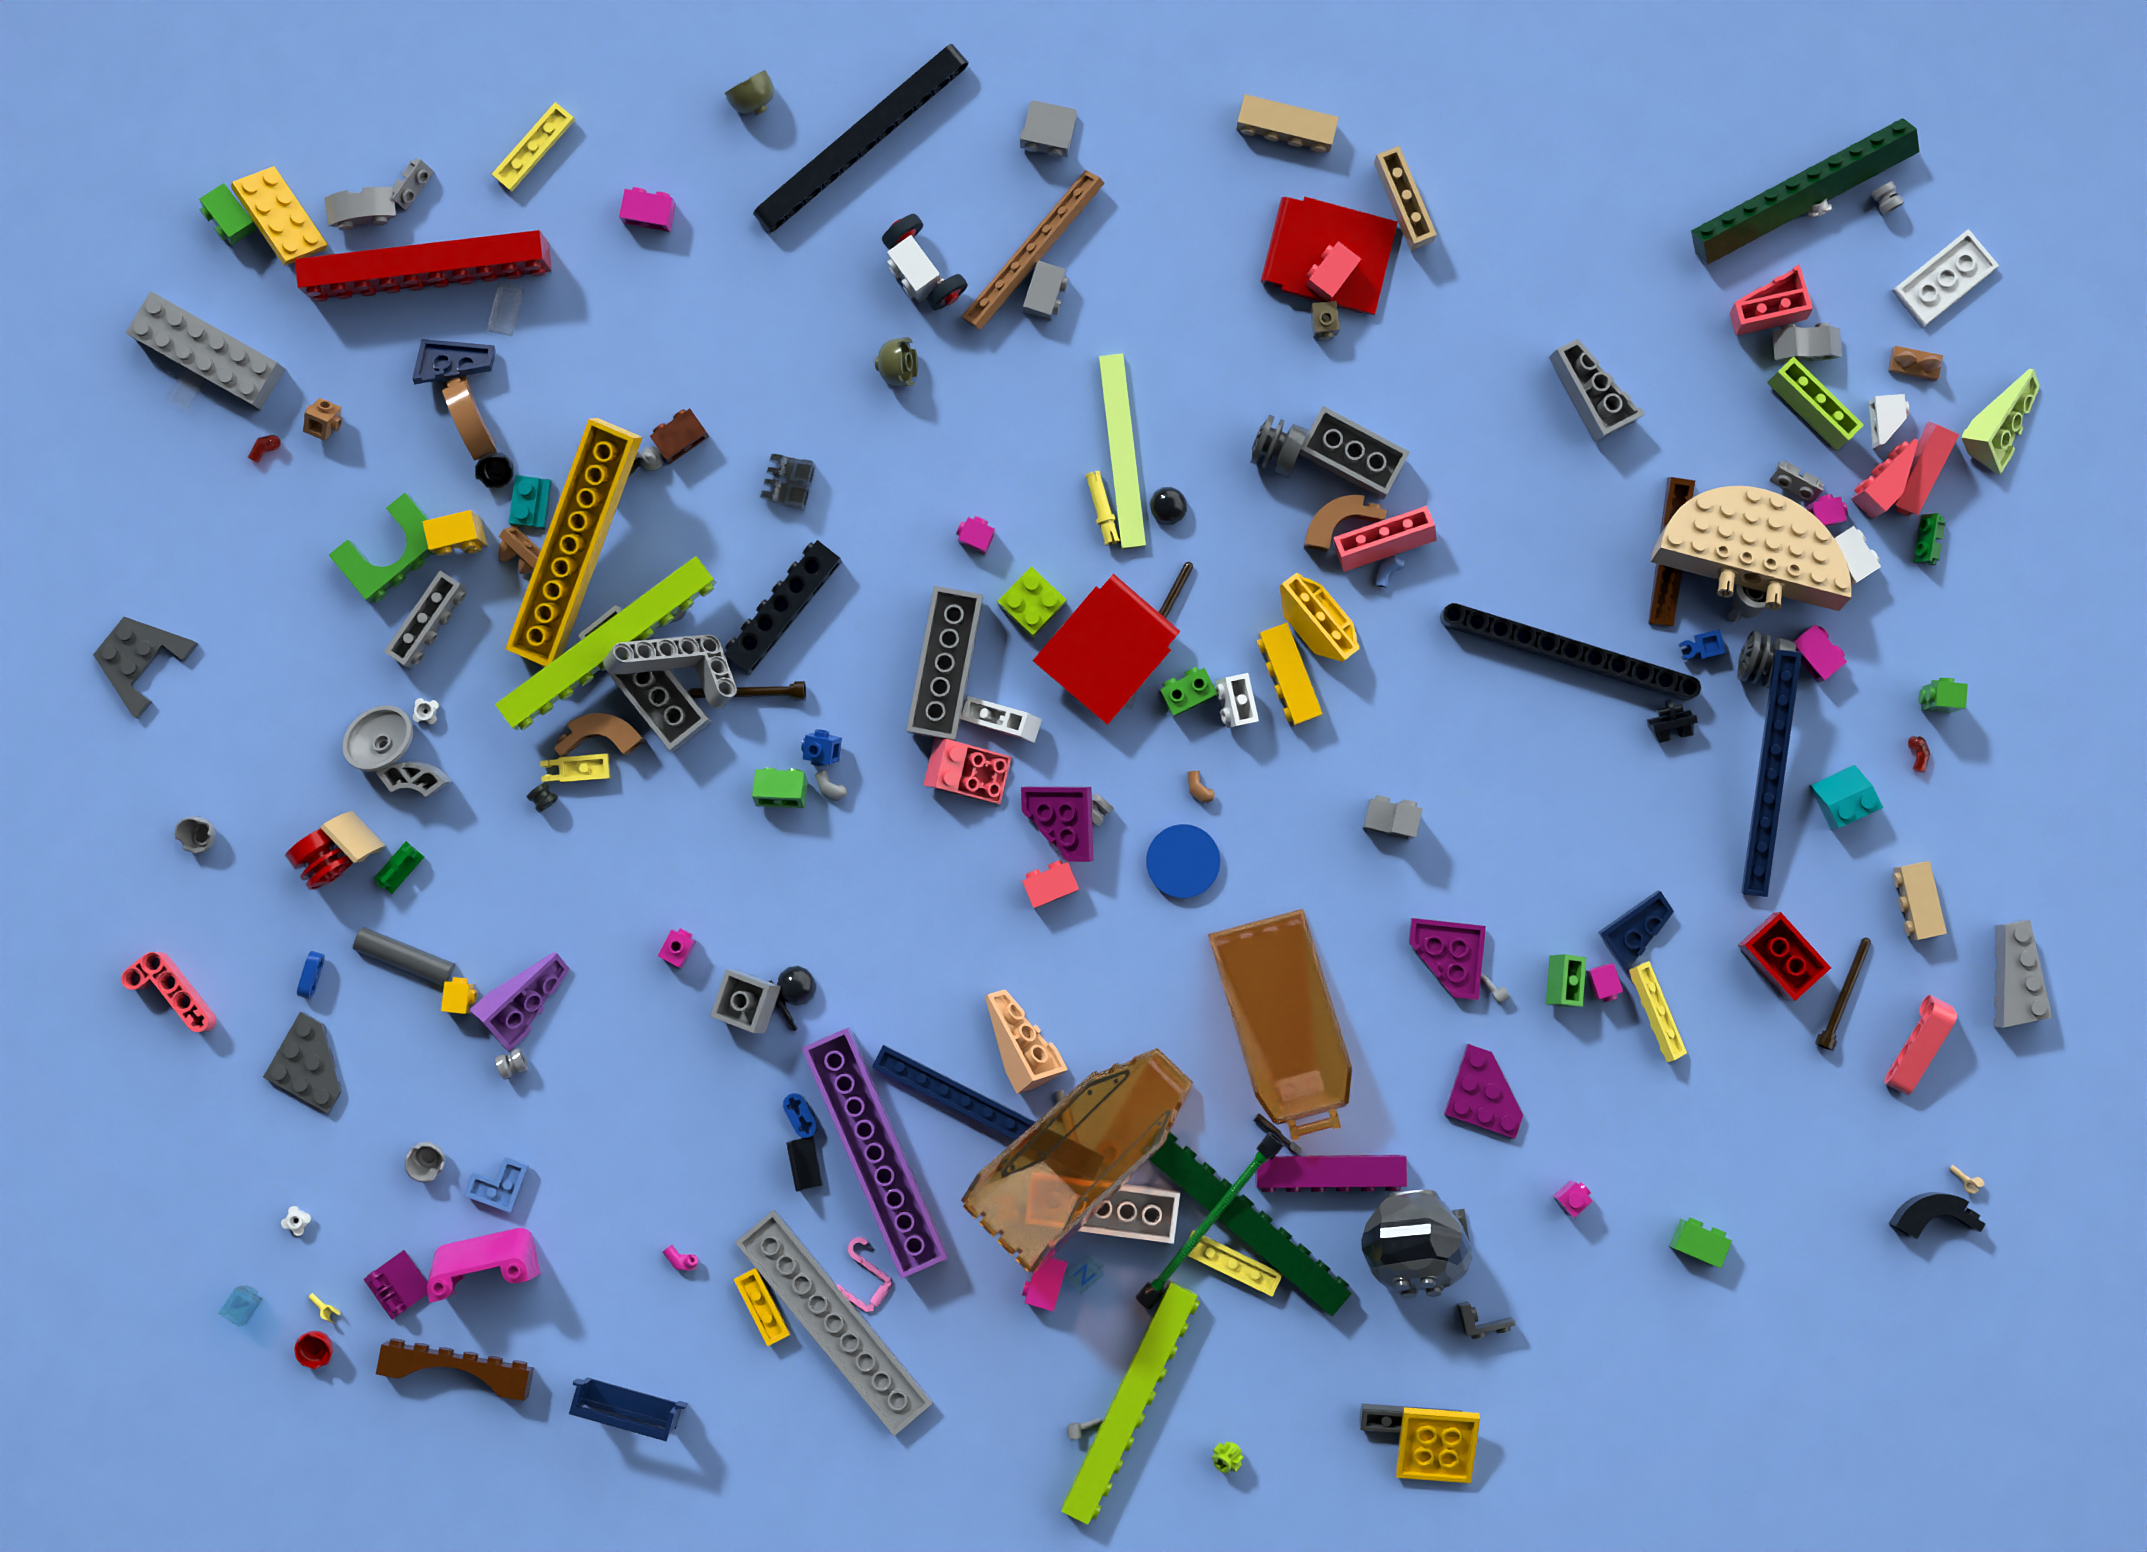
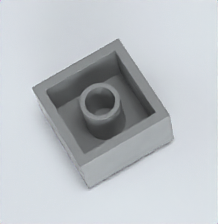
M726 969L710 1017L752 1033H765L781 986L739 970Z

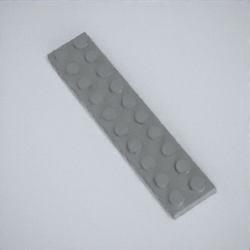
M775 1209L735 1242L893 1436L933 1404V1401L838 1288Z

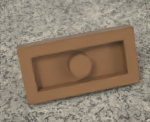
M1894 346L1888 371L1936 381L1939 379L1943 355Z
M516 526L503 529L498 536L502 539L498 552L499 561L510 560L518 554L520 556L518 562L519 574L533 572L541 549Z

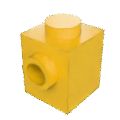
M453 977L452 981H445L441 1011L471 1014L470 1009L477 999V990L474 989L475 984L467 983V978Z

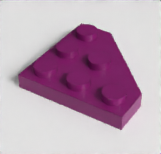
M1063 786L1021 787L1023 814L1028 819L1031 818L1039 827L1038 830L1050 843H1054L1062 852L1061 855L1069 862L1094 861L1092 788Z
M1411 918L1408 943L1450 995L1455 998L1479 1000L1486 926Z
M1467 1044L1444 1114L1516 1139L1523 1113L1493 1053Z

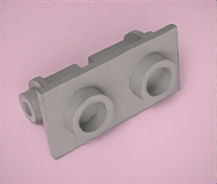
M415 158L414 161L411 160L402 173L405 180L398 179L392 187V199L404 210L408 209L434 173L421 159Z
M1780 461L1770 481L1805 500L1814 502L1824 490V483L1821 482V479L1807 472L1801 477L1799 476L1800 468L1790 464L1788 461Z

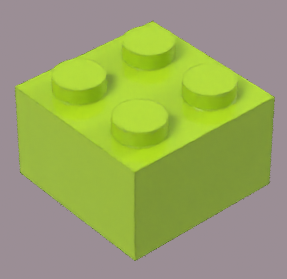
M1031 566L997 603L1024 631L1034 638L1067 604V599Z

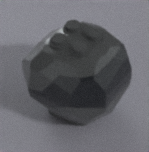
M1414 1190L1389 1194L1367 1221L1361 1239L1362 1252L1374 1277L1389 1290L1398 1291L1401 1297L1405 1299L1415 1298L1419 1290L1426 1291V1295L1430 1297L1440 1296L1444 1288L1451 1286L1466 1274L1472 1258V1248L1463 1226L1433 1190Z

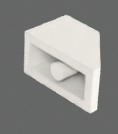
M1905 394L1875 396L1868 401L1873 449H1878L1884 445L1907 419L1909 403L1905 401Z

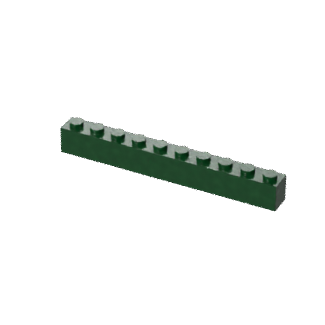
M1904 118L1895 121L1891 125L1831 155L1780 184L1767 189L1733 209L1703 223L1701 226L1691 230L1695 253L1708 265L1812 210L1813 205L1819 204L1825 199L1829 201L1919 153L1917 128Z
M1160 1129L1142 1149L1141 1154L1146 1156L1150 1153L1161 1132ZM1167 1129L1149 1160L1211 1212L1231 1188L1232 1184L1225 1178L1220 1181L1214 1176L1216 1170L1207 1162L1201 1165L1195 1159L1197 1154L1187 1145L1184 1148L1180 1147L1176 1143L1178 1138ZM1147 1147L1150 1148L1148 1152L1145 1151ZM1244 1194L1241 1197L1237 1195L1234 1200H1231L1230 1205H1228L1218 1219L1333 1317L1352 1294L1347 1289L1350 1285L1339 1275L1336 1279L1328 1273L1331 1268L1319 1259L1315 1262L1310 1258L1309 1255L1312 1252L1300 1243L1296 1246L1290 1241L1292 1235L1283 1227H1280L1279 1230L1271 1224L1273 1219L1263 1210L1260 1213L1252 1208L1254 1203Z

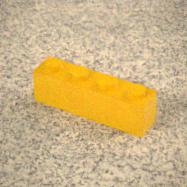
M1286 622L1260 632L1256 643L1260 653H1265L1268 662L1265 663L1269 676H1274L1277 683L1274 686L1277 698L1279 700L1283 699L1286 708L1282 710L1287 723L1292 722V725L1296 726L1320 717L1323 713L1288 623Z

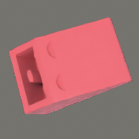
M1916 438L1909 443L1904 441L1901 445H1897L1887 455L1889 458L1883 463L1878 464L1871 471L1872 475L1863 480L1854 489L1856 494L1851 500L1871 519L1886 512L1903 495L1918 444Z
M934 738L923 786L1000 804L1011 756L949 739Z

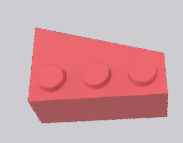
M1800 264L1734 303L1729 315L1736 336L1807 320L1813 307Z

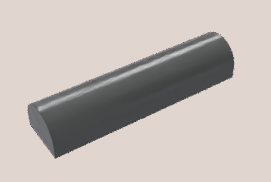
M362 927L359 930L353 943V950L442 986H444L445 981H449L455 967L453 962L366 927Z
M1362 1403L1360 1408V1430L1400 1433L1404 1407L1462 1412V1410Z

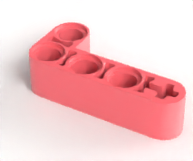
M148 952L122 973L121 982L125 988L130 990L145 989L154 983L191 1031L206 1032L214 1028L216 1024L215 1014L166 953ZM157 956L160 960V965L157 969H154L152 960ZM136 972L140 975V982L137 985L134 984L132 979ZM170 976L175 979V985L172 989L167 985V980ZM185 995L190 998L188 1008H185L182 1004V999ZM201 1016L204 1017L202 1021L203 1025H199V1022L201 1021Z
M1930 994L1920 1006L1919 1014L1921 1019L1890 1067L1884 1080L1885 1084L1906 1095L1912 1093L1957 1019V1013L1953 1006Z

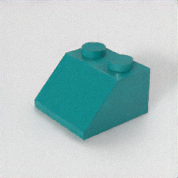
M1852 765L1809 785L1831 830L1839 829L1884 808L1873 785L1856 765Z

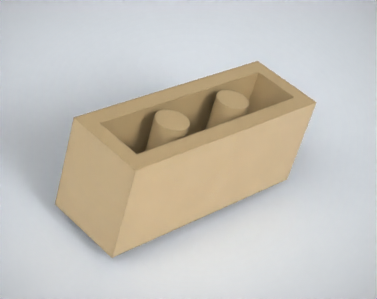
M1930 861L1895 867V873H1893L1892 878L1895 887L1899 889L1900 893L1898 904L1900 910L1905 915L1904 930L1906 935L1910 936V940H1920L1947 934Z

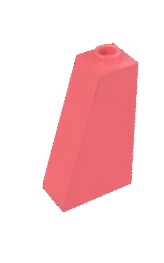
M1927 422L1916 447L1904 493L1894 503L1897 506L1895 511L1908 517L1911 513L1919 514L1960 434L1935 423Z

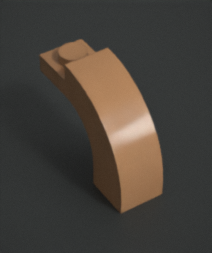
M455 377L442 383L444 388L442 392L448 409L474 461L489 452H497L493 436L478 410L467 377Z
M1348 495L1334 499L1323 506L1314 516L1308 527L1303 547L1327 552L1330 548L1333 530L1340 522L1352 518L1380 522L1385 520L1387 510L1381 509V505L1367 503V506H1364L1365 496Z
M593 713L583 715L569 722L567 726L572 733L562 735L556 741L558 745L554 749L560 756L565 757L588 738L603 736L609 738L622 754L628 756L646 740L628 722L610 714Z

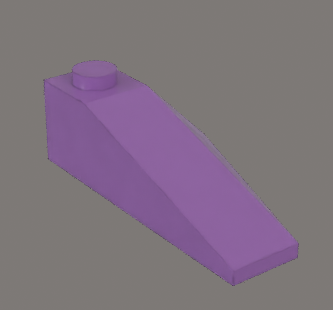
M553 952L487 993L470 1009V1012L510 1052L528 1035L532 1028L530 1024L537 1014L540 1015L542 1013L544 1002L549 995L554 994L570 968L558 953Z

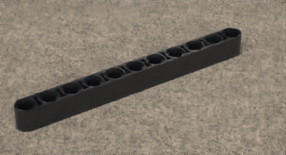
M953 44L946 46L764 200L754 210L753 215L769 233L777 230L962 73L969 62Z
M1451 603L1440 613L1441 623L1448 628L1686 701L1696 697L1701 691L1700 681L1693 676L1461 604ZM1448 610H1454L1458 613L1457 621H1450L1447 618ZM1471 617H1477L1481 620V628L1475 629L1471 626ZM1500 624L1505 628L1504 636L1495 634L1494 625ZM1522 631L1528 635L1527 643H1521L1518 640V632ZM1542 639L1550 640L1552 643L1550 651H1546L1541 647ZM1566 646L1574 648V658H1569L1565 655L1564 650ZM1590 653L1598 656V665L1590 664L1588 661ZM1614 660L1622 664V671L1620 673L1612 669V662ZM1637 668H1642L1645 671L1646 677L1644 680L1636 677L1635 670ZM1660 675L1667 676L1669 679L1668 687L1660 685ZM1684 682L1691 684L1693 688L1691 695L1683 691Z

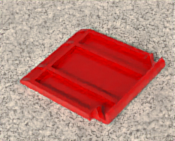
M1282 197L1260 282L1262 284H1265V282L1273 283L1274 287H1281L1280 292L1318 302H1327L1305 285L1310 279L1306 275L1314 264L1320 266L1324 259L1320 256L1329 245L1334 247L1339 241L1361 258V260L1329 302L1337 301V307L1375 315L1398 221L1309 197H1304L1303 201Z
M1113 573L1100 589L1096 586L1032 661L1108 725L1171 651L1168 646L1180 633V630Z

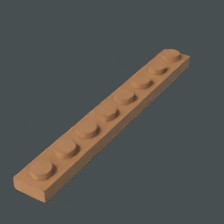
M1087 170L1082 173L961 316L968 324L978 330L982 329L1010 294L1019 286L1021 281L1035 267L1037 261L1044 256L1077 215L1081 213L1088 202L1105 184L1103 180Z

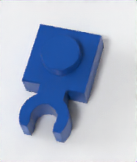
M1720 629L1695 635V643L1686 640L1678 644L1679 647L1687 646L1690 649V653L1682 656V660L1691 659L1696 653L1699 654L1700 660L1726 653Z

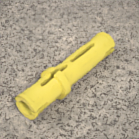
M1095 471V474L1090 472L1085 477L1098 517L1096 523L1100 525L1104 544L1118 543L1120 539L1114 524L1116 519L1115 515L1111 514L1100 471Z

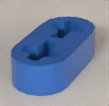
M310 951L298 984L297 996L307 999L313 997L323 968L324 954Z
M792 1093L785 1097L783 1108L798 1136L808 1138L814 1135L818 1124L805 1098L799 1093ZM792 1097L794 1100L799 1099L801 1101V1104L798 1106L801 1112L799 1115L794 1108L789 1109L788 1107ZM803 1116L806 1122H812L813 1126L810 1127V1133H807L806 1130H800L799 1127L802 1126V1122L799 1117Z

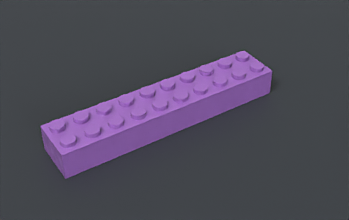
M850 1027L802 1047L900 1278H905L947 1259L949 1255Z

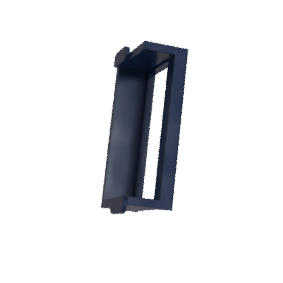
M587 1377L585 1380L576 1379L573 1381L576 1390L569 1414L667 1441L669 1433L677 1427L681 1409H685L688 1403L670 1401ZM588 1405L613 1413H617L620 1415L642 1420L645 1422H649L652 1424L660 1425L665 1427V1430L645 1425L642 1423H638L635 1421L627 1420L624 1418H620L617 1416H613L610 1414H606L603 1412L588 1409L583 1406Z

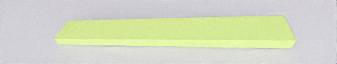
M1123 353L1099 356L1121 549L1146 547Z

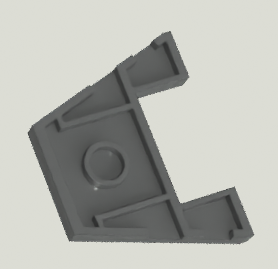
M123 617L93 656L132 716L139 719L152 701L133 687L135 682L163 647H166L178 658L185 661L198 646V643Z

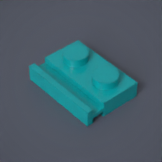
M515 475L508 523L510 525L545 529L552 481L550 479Z

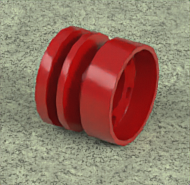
M321 828L302 838L285 854V857L294 869L307 867L300 875L302 881L308 880L306 886L309 891L333 882L353 864V861L347 855L344 856L345 853L340 848L332 850L336 843Z

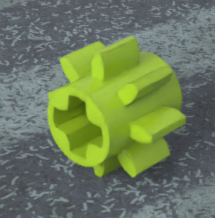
M1227 1441L1224 1445L1219 1443L1213 1449L1214 1455L1211 1459H1213V1464L1218 1471L1229 1474L1232 1470L1236 1473L1242 1466L1241 1461L1244 1456H1242V1451L1237 1444Z

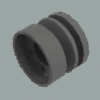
M1269 414L1268 419L1260 426L1252 446V459L1250 463L1256 465L1259 456H1265L1262 468H1266L1271 459L1275 460L1274 472L1289 478L1308 429L1293 424L1287 433L1282 432L1284 420L1280 419L1277 429L1272 428L1275 416Z
M1751 631L1739 655L1737 678L1741 681H1746L1749 678V682L1755 684L1762 675V686L1770 688L1775 649L1796 651V643L1778 637L1770 646L1771 636L1765 633L1761 637L1759 631Z

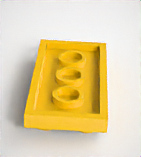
M275 166L231 183V189L284 266L295 262L297 258H305L326 249L328 244Z

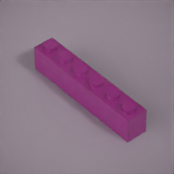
M1405 1155L1275 1156L1272 1160L1268 1159L1259 1166L1260 1168L1255 1172V1186L1261 1188V1192H1276V1188H1286V1192H1301V1187H1311V1192H1326V1187H1336L1337 1192H1349L1351 1187H1361V1191L1365 1192L1376 1191V1187H1386V1191H1401V1187H1407V1158Z

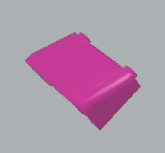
M515 1228L438 1247L433 1256L427 1283L429 1302L440 1301L455 1294L456 1284L464 1279L467 1273L500 1266L503 1278L509 1283L529 1281L540 1275L532 1233L526 1228Z

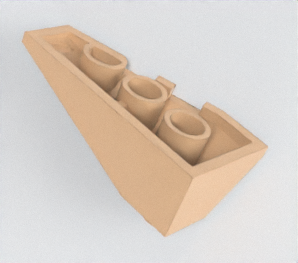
M1006 990L990 993L985 996L1004 1069L1016 1094L1035 1089L1068 1070L1057 1048L1052 1042L1048 1044L1039 1034L1041 1030L1038 1026H1032L1024 1017L1025 1011Z

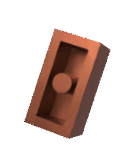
M690 408L687 411L683 409L677 412L671 422L658 425L653 430V434L650 435L669 464L710 437Z

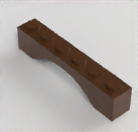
M391 1338L390 1341L381 1344L376 1375L401 1379L412 1372L424 1368L451 1367L467 1371L480 1378L499 1397L521 1401L529 1397L534 1367L527 1366L528 1363L525 1361L513 1360L512 1363L503 1362L501 1357L488 1356V1359L479 1358L478 1353L467 1351L462 1355L454 1353L452 1348L439 1347V1350L429 1349L430 1345L425 1343H415L414 1346L406 1345L405 1340Z

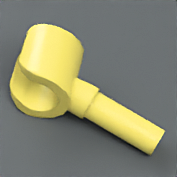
M313 1293L309 1295L308 1298L321 1310V1318L334 1323L330 1319V1314L334 1312L340 1316V1311L331 1305H326Z

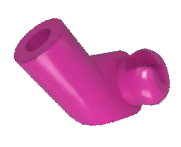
M670 1245L662 1252L676 1270L691 1271L698 1265L696 1255L679 1254L673 1245Z

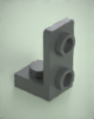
M1467 1301L1457 1303L1463 1331L1467 1336H1471L1472 1339L1485 1337L1486 1332L1494 1330L1496 1333L1508 1332L1511 1330L1510 1327L1516 1326L1513 1318L1475 1325V1322H1478L1476 1308L1471 1307V1304Z

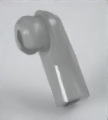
M826 770L814 774L823 796L832 800H840L847 795V789L844 785L837 786L830 783Z

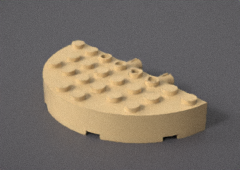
M1726 486L1715 488L1687 501L1677 510L1658 537L1650 561L1718 579L1717 594L1722 596L1724 591V598L1733 596L1734 584L1767 592L1765 607L1769 609L1770 603H1772L1771 610L1781 608L1782 597L1840 611L1851 598V579L1848 565L1842 550L1829 530L1811 512L1793 500L1778 493L1756 487Z

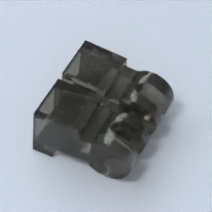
M771 454L769 461L781 466L779 468L767 467L766 473L776 478H787V481L782 483L777 479H764L763 484L775 488L773 492L761 491L760 498L805 511L810 492L807 486L811 487L816 469L815 463L811 460Z

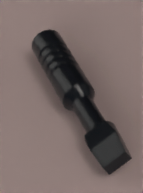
M779 993L775 1005L777 1009L781 1010L787 1022L795 1031L798 1027Z
M1258 1113L1253 1121L1267 1131V1133L1270 1132L1277 1136L1295 1155L1300 1153L1302 1149L1282 1135L1281 1131L1264 1116Z

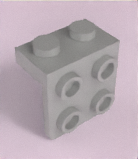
M1031 101L1025 127L1021 131L1020 148L1030 152L1048 153L1053 157H1068L1077 116L1076 110L1044 102Z

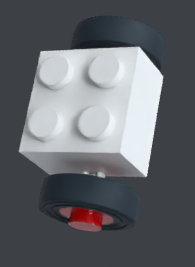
M910 214L895 221L882 236L884 245L889 249L887 252L889 258L887 264L896 280L901 278L904 286L903 289L910 299L915 297L919 303L926 298L927 303L933 310H939L958 300L968 284L961 274L953 275L946 280L941 279L937 269L914 240V237L923 228V223L916 214Z

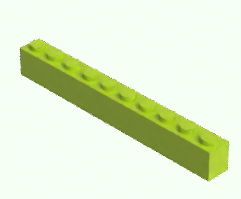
M695 556L506 695L495 706L513 729L525 730L534 723L532 719L539 714L543 716L554 708L552 704L559 699L563 701L569 698L574 693V688L580 684L584 686L594 678L593 674L600 669L602 671L606 670L603 664L604 658L615 644L647 640L654 634L653 630L659 625L663 627L669 624L674 619L673 615L678 611L684 612L694 605L693 600L700 595L705 597L714 590L713 586L717 582L699 558Z
M1171 1280L1169 1281L1061 1506V1512L1087 1525L1091 1519L1096 1520L1101 1510V1506L1098 1505L1102 1496L1107 1497L1112 1487V1483L1109 1482L1113 1473L1118 1474L1123 1464V1460L1120 1459L1123 1451H1129L1134 1441V1437L1131 1436L1134 1428L1139 1429L1145 1418V1415L1142 1414L1145 1405H1151L1156 1395L1153 1389L1157 1382H1162L1167 1372L1164 1366L1168 1359H1173L1178 1349L1175 1343L1179 1336L1183 1338L1189 1326L1186 1320L1189 1314L1194 1315L1200 1301L1196 1300L1198 1297L1196 1292Z

